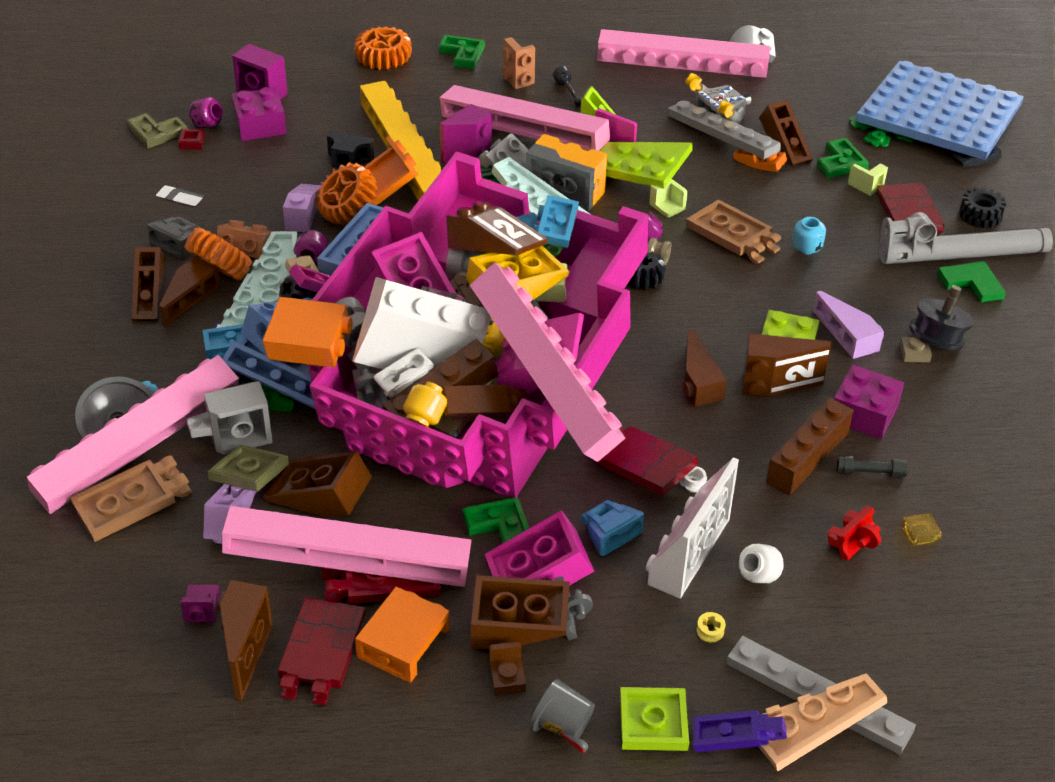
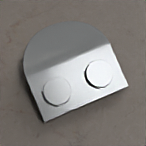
M751 25L743 26L733 34L729 41L770 46L769 62L772 63L776 57L774 37L767 29H760Z

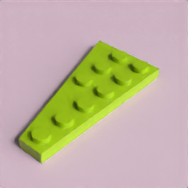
M607 142L599 151L607 154V177L648 186L653 185L664 189L692 152V143Z

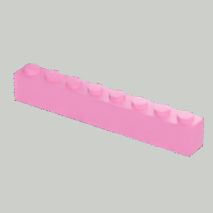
M601 29L597 61L766 78L770 46Z
M453 85L439 97L442 117L449 118L468 105L473 104L492 114V129L539 139L543 134L558 138L563 144L570 142L578 144L585 151L591 149L599 151L610 140L609 119Z
M495 262L471 283L470 287L582 452L598 462L625 439L619 430L622 424L612 412L608 413L603 406L606 404V401L596 390H591L588 385L591 382L590 378L582 369L579 368L577 370L573 364L576 361L575 357L567 348L561 347L559 342L562 339L552 327H547L544 323L547 317L537 306L533 307L530 303L533 298L524 287H519L516 283L519 278L515 272L509 267L504 269Z
M219 355L211 360L206 359L202 361L197 369L189 374L180 375L167 388L158 389L150 399L142 404L137 403L133 405L125 415L108 421L104 428L95 434L86 435L78 445L70 450L65 449L61 451L50 463L45 466L40 465L36 467L27 477L29 490L46 511L52 514L71 501L70 497L98 484L188 425L187 418L207 412L204 394L239 386L238 376Z
M230 506L222 531V553L461 587H465L471 547L470 539Z

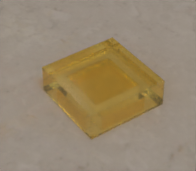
M931 513L903 517L902 526L913 546L941 541L942 532Z

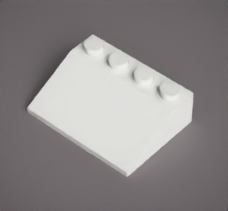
M376 277L352 361L384 370L418 348L431 360L434 369L476 338L483 343L491 316L483 307Z
M732 458L700 487L694 497L690 496L688 498L683 515H678L675 518L671 529L672 532L669 536L664 535L659 545V552L657 555L652 554L647 562L646 571L649 572V586L677 598L682 597L730 519L739 459Z

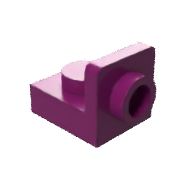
M188 585L186 597H182L180 603L184 622H215L220 595L219 585Z

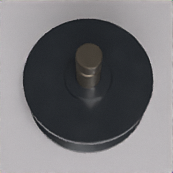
M952 285L945 301L937 299L920 300L917 305L919 313L917 318L911 320L909 325L910 331L920 340L938 348L947 350L963 348L966 342L964 334L966 330L972 328L974 320L966 311L955 305L962 289Z

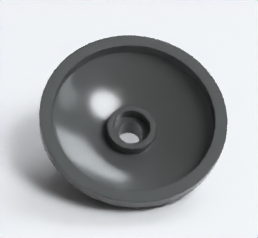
M108 377L93 383L80 396L76 406L75 424L81 439L88 434H95L100 431L108 421L122 417L133 405L137 403L142 404L151 398L153 392L141 382L128 377Z

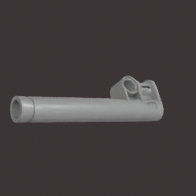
M917 212L910 217L904 218V220L892 221L890 217L884 218L879 254L883 264L1041 253L1050 252L1053 246V236L1049 228L936 236L937 228L925 213Z

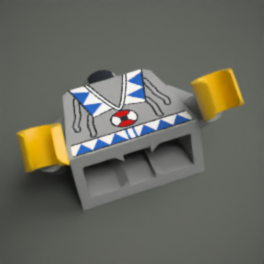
M691 73L686 80V84L697 93L695 106L740 124L746 115V105L751 103L750 94L748 92L739 94L728 85L707 88L700 83L702 79L699 76Z

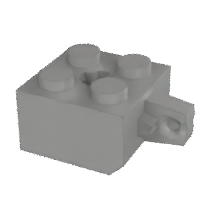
M260 381L205 393L204 399L207 412L187 418L191 438L211 436L216 452L224 455L231 453L239 445L254 448L273 443L268 403Z

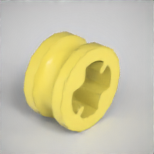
M714 612L702 614L697 623V635L705 642L712 643L721 640L724 636L725 620L721 615ZM707 624H712L715 631H709Z

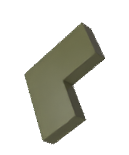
M147 113L126 120L127 127L147 148L180 137L182 129H188L178 116L160 123H156Z

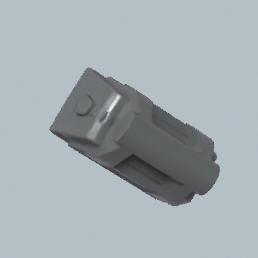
M170 217L147 224L149 243L156 247H161L162 250L181 259L185 258L189 253L185 248V244L190 233L195 228L202 229V227L181 217Z

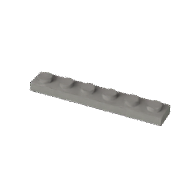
M679 101L668 108L669 117L760 158L766 159L780 151V142L771 139L769 136H764L753 129L743 127L734 121L727 120L688 101Z
M744 636L740 638L727 657V665L798 701V697L809 693L811 696L826 692L827 687L836 684ZM880 707L848 728L901 755L914 733L916 724Z

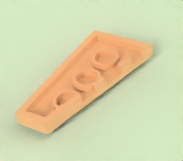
M866 673L826 688V692L811 696L809 693L798 697V701L783 707H780L778 704L766 708V713L763 714H767L768 718L783 717L787 726V738L774 741L769 740V744L758 747L775 769L779 771L887 704V697Z

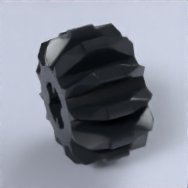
M653 251L647 253L628 282V285H635L636 289L644 288L647 290L648 287L656 289L657 285L662 284L666 266L665 262L661 260V256L654 255Z

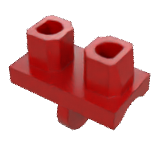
M865 506L860 512L849 510L843 518L844 528L833 526L827 532L829 545L839 548L841 559L848 561L860 548L874 549L881 543L880 527L875 525L872 519L873 507Z

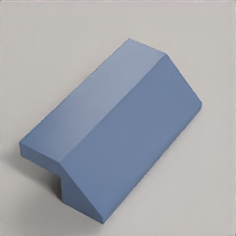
M243 337L240 343L232 342L222 358L231 370L256 382L260 381L261 384L316 409L310 390L312 381L307 364L269 360L246 337Z

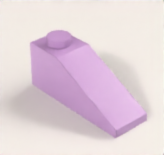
M300 184L288 193L283 205L286 231L305 232L310 230L318 209L316 207L317 201L315 200L318 196L317 190L322 185Z
M823 291L816 292L813 312L852 359L880 351L884 331L870 315Z
M224 484L204 504L203 538L213 539L215 543L222 544V531L230 506L250 508L256 491Z

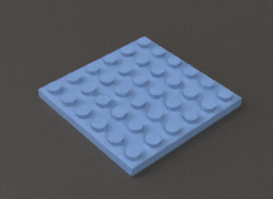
M899 61L857 112L855 121L986 160L1021 106L1024 96H1020L1014 91L999 90L993 85H982L972 79H961L951 73H940L930 67H919L909 61Z

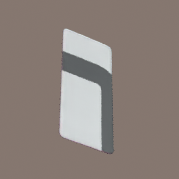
M166 185L156 194L158 197L196 206L204 197L201 194Z

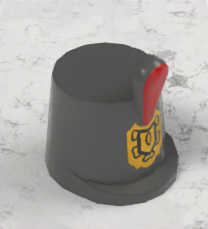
M555 679L538 703L529 727L533 731L543 728L562 736L577 751L584 753L589 746L579 737L593 714L595 704L561 680Z

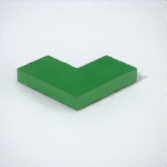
M444 35L439 45V52L455 54L454 66L475 69L485 48V41Z
M847 138L826 142L825 149L831 156L817 160V167L827 178L849 174L851 166L854 164L864 169H868L869 162Z
M985 261L939 267L937 275L947 290H950L952 285L960 288L971 287L980 302L1001 300L1005 297V290Z
M518 497L462 508V516L469 536L498 531L503 544L529 529Z

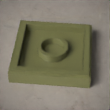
M239 445L208 470V478L211 481L258 492L289 465L288 456Z

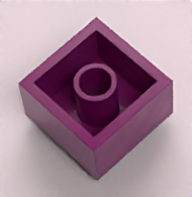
M251 44L246 45L232 55L237 93L244 90L253 91L264 87H276L280 100L288 95L283 56Z
M264 87L253 91L244 90L231 94L234 118L241 141L286 134L284 110L276 87Z
M852 365L834 400L854 410L850 429L882 440L899 407L905 382Z

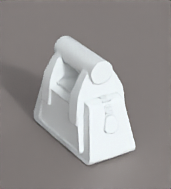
M417 348L374 376V380L383 389V393L392 399L433 370V363Z

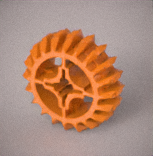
M378 26V28L371 27L370 30H363V33L358 34V38L355 39L354 51L359 63L365 67L370 66L371 69H396L397 66H403L404 63L408 62L412 53L410 37L401 29L396 30L395 27L388 28L386 26L381 28Z
M349 162L346 166L341 164L338 170L333 169V173L330 176L326 175L327 179L325 182H321L322 187L317 190L318 196L315 200L317 201L316 207L326 220L335 225L341 224L344 226L356 216L366 203L372 204L371 201L376 198L375 192L378 190L376 187L377 181L367 168L358 163L352 164Z
M195 228L187 238L186 250L193 256L217 267L220 273L235 280H242L250 270L251 259L244 252L215 234L201 228Z

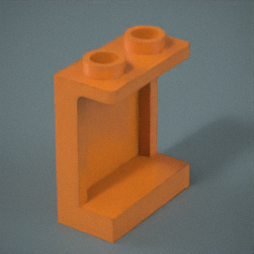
M390 136L385 138L390 144V148L364 166L377 181L376 187L378 190L375 192L376 198L371 201L376 206L418 175L413 168L416 162L408 152L403 154L406 152V149L399 140L394 142Z
M395 587L355 638L357 658L411 683L417 676L418 660L439 632L446 634L450 629L449 610L438 603H432L418 597V595L411 591Z

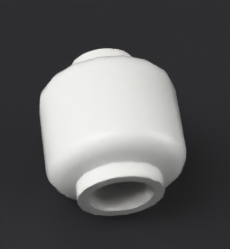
M751 544L745 547L740 554L738 560L741 575L752 583H771L777 580L782 573L783 558L781 553L773 546Z

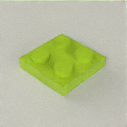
M769 310L762 335L815 340L820 320Z
M620 687L622 750L688 751L689 733L685 688Z

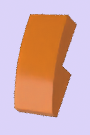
M740 148L733 154L735 160L747 166L765 171L778 172L787 161L785 152H777L766 159Z

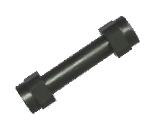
M838 456L836 470L837 473L848 475L856 471L890 474V477L906 478L908 463L901 459H892L891 462L854 460L853 456Z

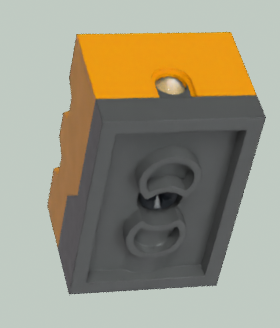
M543 134L522 159L521 165L568 199L579 201L578 206L587 212L591 210L605 193L606 153L594 149L585 151L578 144L572 142L563 144L558 138Z

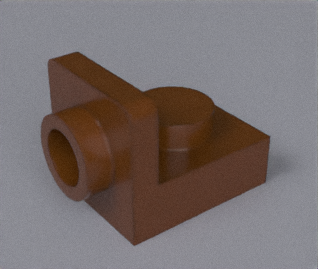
M501 642L490 645L489 668L494 695L526 692V680L521 659V643Z

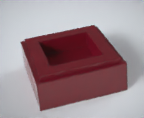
M182 129L178 141L179 149L202 150L205 139L204 130Z

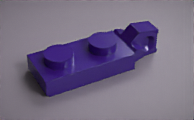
M758 710L693 717V748L695 752L758 747L769 744V740L774 741L787 738V726L782 716L768 718L767 714H759Z

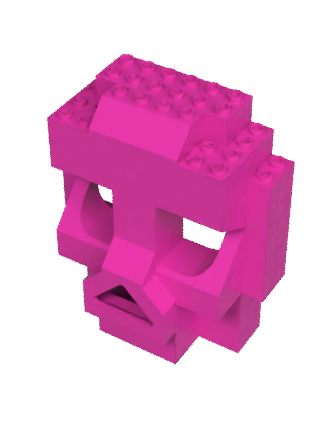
M456 151L409 214L388 206L382 209L312 301L336 303L343 298L354 297L367 310L375 278H381L371 252L420 232L423 233L446 274V262L450 250L447 237V215L456 213L457 208L473 207L475 202H489V206L501 207L515 217L531 213L529 212L528 193L481 178L480 160ZM624 206L618 213V223L579 210L577 211L568 248L562 247L560 254L555 257L560 263L567 264V269L569 270V275L566 277L565 282L566 302L538 301L539 308L544 311V314L549 319L576 313L584 315L577 359L573 364L577 370L579 368L582 369L590 378L591 382L588 385L591 390L630 329V291L625 289L648 252V214ZM346 344L343 356L338 357L335 368L307 364L312 381L310 390L318 420L323 425L342 430L347 448L351 451H357L359 454L369 456L380 464L396 467L404 474L418 476L431 485L437 484L448 488L461 484L466 480L474 485L490 488L501 496L507 495L516 498L547 448L555 450L567 431L559 416L540 388L527 396L528 400L522 398L506 424L479 414L474 422L468 421L460 432L459 439L358 400L352 370L358 368L347 356L352 350ZM502 355L495 359L496 365H498Z

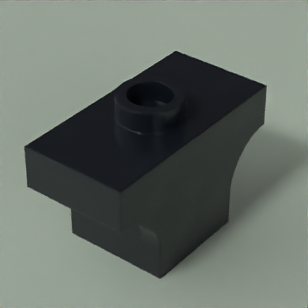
M329 131L327 134L328 155L332 156V167L339 168L341 164L346 166L349 162L360 165L362 163H370L374 159L373 138Z

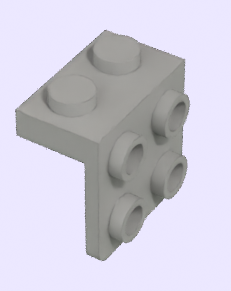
M510 133L504 140L499 138L490 147L491 151L485 150L478 159L480 160V166L485 168L491 167L507 157L512 158L521 165L528 149Z

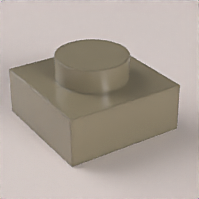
M916 336L901 337L900 348L904 362H930L932 353L928 343Z

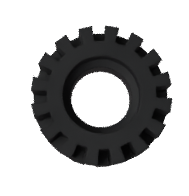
M978 187L973 190L969 189L963 195L959 215L962 216L963 221L968 220L967 224L969 225L974 223L975 227L978 228L980 225H983V228H988V225L992 228L995 227V224L999 225L1002 221L1006 201L1004 196L1000 197L1001 194L999 192L994 193L993 189L986 191L984 187L981 190Z

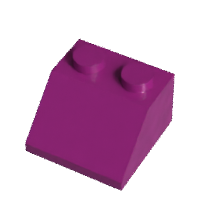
M470 104L440 123V154L442 163H448L456 151L478 158L485 150L491 151L492 114Z

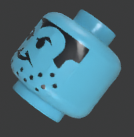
M806 217L799 220L794 227L793 246L803 254H812L820 251L825 240V225L815 217Z

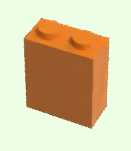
M279 297L263 338L267 358L269 360L335 368L338 357H342L344 353L346 334L351 333L353 325L352 317L348 315L347 306L344 304Z

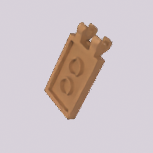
M720 200L713 202L686 219L687 228L740 256L746 253L754 264L764 261L765 258L759 255V253L764 251L765 248L771 254L778 252L781 248L775 244L781 240V236L773 233V227Z
M171 455L164 457L155 464L149 459L70 497L74 509L94 542L176 503L174 496L186 497L192 493L187 484L189 483L184 473H179L175 467L177 463Z

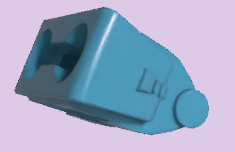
M606 500L580 515V520L587 526L589 538L600 556L609 554L643 533L644 513L623 504L620 505Z

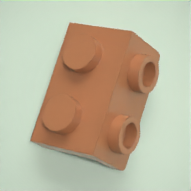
M512 37L504 39V48L502 49L504 58L502 75L504 79L515 89L533 85L535 82V47L533 45L521 47Z
M229 220V223L218 226L217 236L244 252L248 257L259 259L262 254V248L273 231H268L267 227L254 224L252 227L244 226L242 221Z

